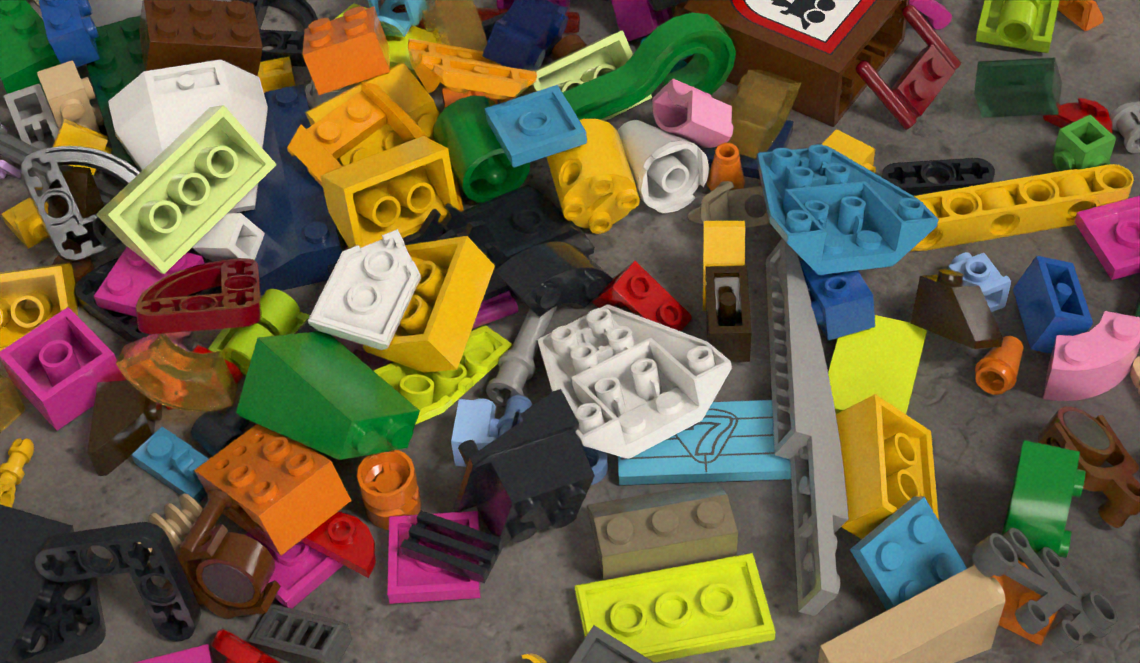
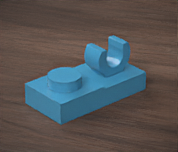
M164 427L159 428L132 454L137 466L179 495L188 494L199 503L208 495L194 470L209 460V458Z

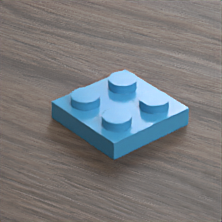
M558 85L485 108L486 120L513 168L587 143L586 130Z
M924 496L911 498L850 549L886 610L967 569Z

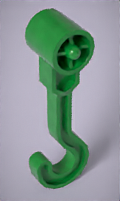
M692 12L673 17L658 26L642 42L623 66L562 93L579 120H601L627 109L648 97L662 82L664 87L672 79L712 96L725 83L732 71L736 50L732 39L718 21L708 14ZM695 54L686 66L668 75L679 60L687 55ZM472 95L453 102L441 112L433 127V138L437 143L448 148L452 171L467 197L476 202H485L519 188L530 171V163L512 167L486 120L485 108L496 105L495 102L485 96Z

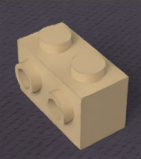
M73 60L37 72L59 130L65 118L101 133L99 126L105 125L98 104L91 105L89 100L96 98L88 77L80 78Z

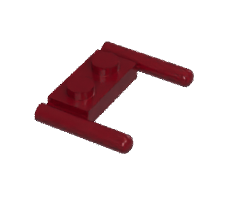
M911 4L903 8L902 15L927 44V47L922 49L894 86L890 89L867 61L859 62L855 68L857 74L905 130L911 128L917 122V117L924 113L955 73V70L961 65L960 60L916 7Z

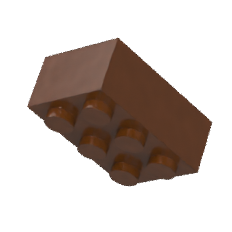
M239 0L142 1L139 35L145 71L223 60L258 76L263 47L253 3Z

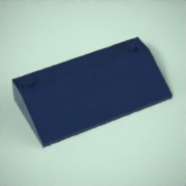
M303 84L264 93L268 113L263 150L277 165L258 183L255 209L237 212L243 214L265 233L255 258L259 268L261 295L268 289L283 291L328 281L331 274L328 273L327 266L337 262L342 253L337 228L328 212L323 187L308 172L307 167L287 150L300 124L306 129L311 126L305 114L309 110Z

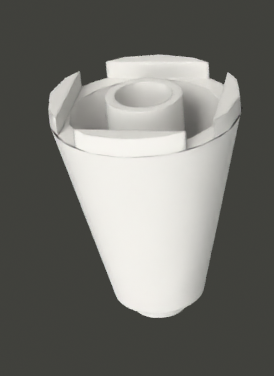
M639 120L628 121L618 129L637 192L647 206L661 213H669L684 208L696 198L693 193L699 185L704 187L708 178L709 164L706 154L695 143Z

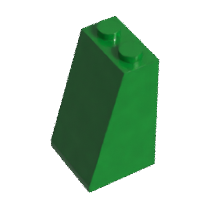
M316 331L257 338L236 413L274 432L338 460L408 448L420 410L332 335Z

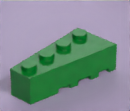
M0 0V78L6 93L10 94L39 83L41 85L37 72L61 64L48 41L43 19L26 0Z

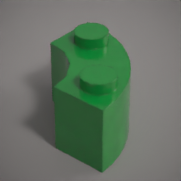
M1023 440L1016 464L1002 535L1009 529L1016 528L1025 535L1035 553L1044 547H1048L1059 557H1067L1072 532L1065 530L1070 503L1072 496L1081 497L1086 473L1085 470L1077 469L1079 451Z

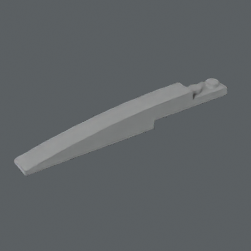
M782 238L766 259L774 452L776 456L790 459L798 612L816 616L830 601L836 598L840 589V577L836 571L835 557L837 537L834 533L849 519L839 431L820 334L798 255Z

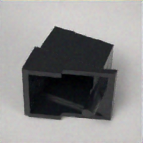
M561 389L551 392L522 412L519 416L520 423L480 451L474 440H467L458 447L467 467L453 509L455 512H462L476 506L490 533L502 538L503 542L509 540L515 543L522 542L532 537L540 529L549 526L558 529L572 523L577 518V514L595 477L576 434L579 422Z

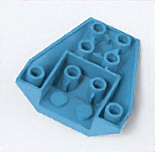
M815 144L804 149L776 148L772 152L757 153L756 161L769 222L786 243L818 275L894 266L937 227L939 219L918 198L829 146Z

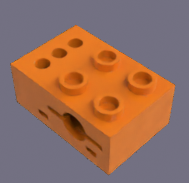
M259 424L253 426L194 470L207 494L210 490L216 489L225 492L232 499V507L225 509L222 514L280 556L352 501L331 460L310 447Z

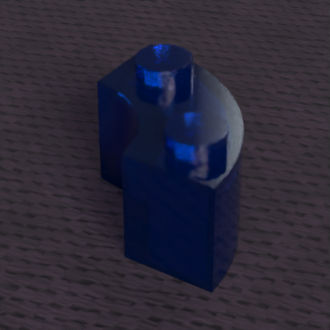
M514 0L504 17L496 21L482 56L505 67L537 70L555 35L560 37L567 26L568 16L565 14L568 7L552 0Z

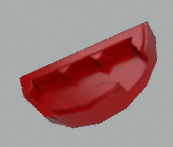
M1078 98V103H1066L1060 105V101L1042 110L1043 120L1060 128L1087 115H1091L1110 133L1113 130L1108 110L1096 101Z
M337 512L300 541L367 578L370 577L376 565L375 541L368 526L356 516Z
M224 628L218 629L210 643L213 648L228 657L225 663H281Z

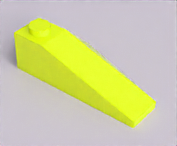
M485 325L471 331L457 370L424 373L393 362L373 371L420 410L416 422L418 424L444 413L498 364L501 355L511 350L513 344Z

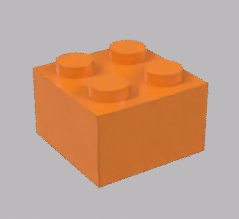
M363 6L352 8L346 11L343 17L331 21L329 18L318 19L309 24V28L304 30L302 55L318 95L390 72L389 45L374 6L367 9Z

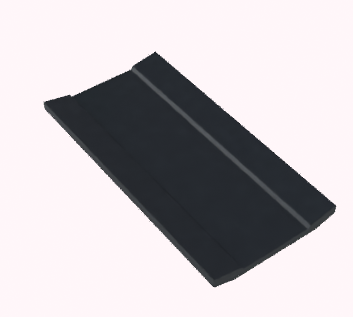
M528 184L463 211H459L447 203L445 205L447 215L442 222L438 221L441 214L436 209H433L418 232L402 238L405 245L468 236L495 265L482 302L511 290L495 271L510 258L530 247L547 242H565L580 248L588 256L594 253L595 248L578 226L572 221L565 219L562 211L538 189ZM337 262L327 266L328 273H332Z

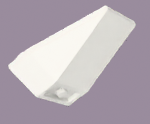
M223 60L144 71L108 101L115 135L140 171H143L209 107L224 105L263 149L268 106L260 78ZM258 184L228 213L254 210Z
M608 304L590 311L587 315L565 326L557 327L551 333L537 339L552 392L559 389L562 390L579 422L576 434L580 443L585 447L627 459L702 421L732 369L731 361L707 341Z

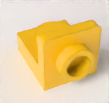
M30 197L1 213L5 224L28 249L49 237ZM46 201L44 204L45 212L47 214L49 207L48 201Z

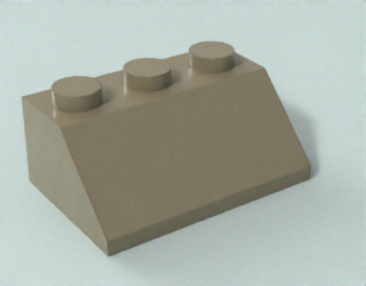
M717 482L587 505L603 580L737 556L738 530L728 494Z

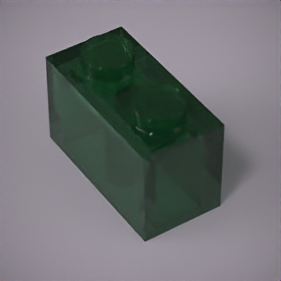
M1053 57L978 61L974 95L982 118L1059 115L1062 81L1056 59Z

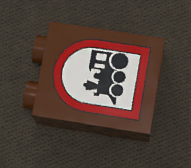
M688 0L676 5L673 17L692 12L708 14L720 23L732 39L736 50L734 67L726 82L835 127L868 86L855 70L857 64L861 61H867L878 73L904 41L907 20L903 17L902 10L905 6L909 5L910 0ZM695 54L686 58L684 61L688 64L693 59Z

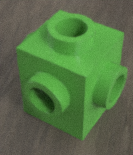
M1087 115L1059 129L1052 163L1058 171L1109 165L1116 137L1094 117Z

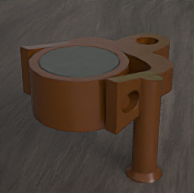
M1064 406L1060 408L1039 433L1038 443L1079 451L1077 469L1086 471L1083 489L1094 492L1102 491L1108 499L1098 508L1100 517L1112 527H1122L1131 515L1140 513V483L1134 477V474L1139 470L1138 463L1126 451L1103 415H1098L1094 418L1075 407ZM1105 461H1107L1113 467L1103 468L1101 466Z
M216 489L210 490L207 495L209 501L183 543L178 544L174 549L199 605L203 604L214 614L224 619L244 615L265 614L281 587L276 580L269 583L276 568L274 558L268 549L257 540L244 534L227 533L228 530L223 524L214 528L223 511L232 507L233 503L230 496L225 492ZM166 580L162 588H171L173 586L169 580Z

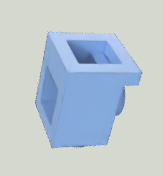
M965 252L959 254L951 261L948 270L961 272L964 274L963 280L979 285L991 312L1006 306L1011 280L1008 276L1003 277L985 253L972 257L970 253Z
M459 399L451 440L455 466L467 467L458 449L461 443L467 440H474L480 451L498 438L499 428L496 427L499 419H495L496 406L493 401L487 399Z

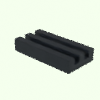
M420 510L417 515V524H412L408 540L404 539L400 547L402 555L485 584L503 549V540L494 535ZM424 541L433 544L435 546L444 548L446 552L455 554L457 556L464 555L469 558L483 562L482 566L471 563L469 561L420 545L419 542Z

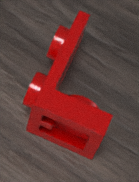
M636 261L615 275L604 291L592 302L597 308L607 304L611 306L617 304L620 308L626 306L635 315L680 332L692 319L691 314Z

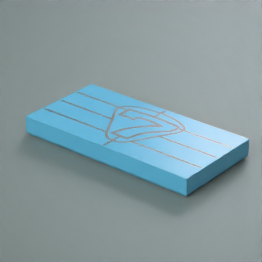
M772 400L712 402L702 421L630 459L618 456L619 485L791 479L790 459L776 456L774 452Z

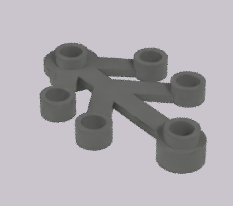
M1016 528L1009 529L1003 535L992 533L976 545V552L973 553L972 560L976 568L984 576L992 577L995 575L1000 577L1006 575L1043 596L1038 601L1029 600L1015 611L1018 623L1027 633L1035 634L1049 624V617L1061 608L1073 613V619L1071 621L1067 619L1062 620L1049 630V635L1054 645L1063 653H1069L1083 643L1082 637L1086 633L1094 634L1100 638L1111 633L1112 625L1117 623L1118 620L1113 605L1104 595L1097 591L1085 594L1065 569L1059 556L1052 549L1044 547L1035 553L1025 535ZM1020 557L1028 568L1018 563Z

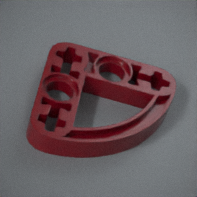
M248 258L214 261L189 267L162 278L151 285L137 301L136 316L139 331L146 334H165L246 327L258 323L262 318L257 261ZM222 286V293L187 296L204 289Z

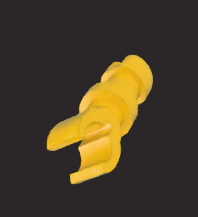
M21 438L15 439L8 451L9 458L7 462L0 465L1 505L12 508L16 492L15 485H19L25 475L22 469L25 464L30 462L33 456L34 444L28 438L24 440Z

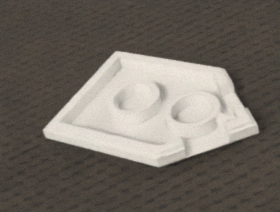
M398 229L382 235L383 239L360 248L357 245L342 251L308 319L309 325L318 331L379 350L389 347L421 279V275L414 261H412Z

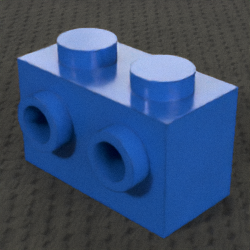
M39 0L48 41L61 64L73 60L75 66L79 67L100 59L95 38H98L99 34L93 19L89 16L93 12L88 0Z
M1036 255L1013 288V292L1030 349L1052 354L1057 335L1075 336L1085 333L1093 325V321L1074 264Z
M799 260L817 326L821 327L828 340L875 327L873 294L858 270L818 275L804 260Z

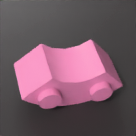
M672 79L652 98L654 119L658 127L663 131L705 148L716 147L730 140L733 133L731 105L716 100L710 94L675 79Z
M1105 311L1100 323L1089 332L1075 336L1057 335L1048 365L1043 399L1053 401L1088 399L1105 393L1119 384L1130 372L1140 348V317Z

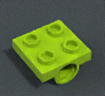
M984 0L975 41L1049 53L1059 0Z
M268 289L262 295L261 321L251 326L222 329L208 350L233 363L240 369L243 375H247L257 338L294 334L305 320L310 317L309 314L300 311L298 304L292 297L280 290Z

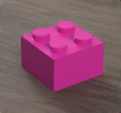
M69 307L0 351V359L12 383L56 431L94 406L97 382L126 381L115 354Z

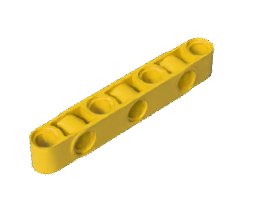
M1109 164L914 196L923 202L939 220L937 227L909 252L927 251L1076 225L1074 222L1077 212L1128 199L1134 181L1133 174L1123 166Z

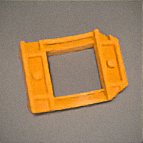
M410 38L408 41L410 63L428 93H432L441 82L451 91L457 93H467L469 90L484 92L487 96L498 99L500 103L517 98L536 82L537 73L517 68V57Z
M361 81L362 90L309 128L306 129L300 124L287 147L288 152L292 156L295 155L307 167L308 172L322 187L320 175L343 167L337 159L387 123L405 142L421 136L427 137L412 118L377 84ZM453 173L459 211H463L458 180Z

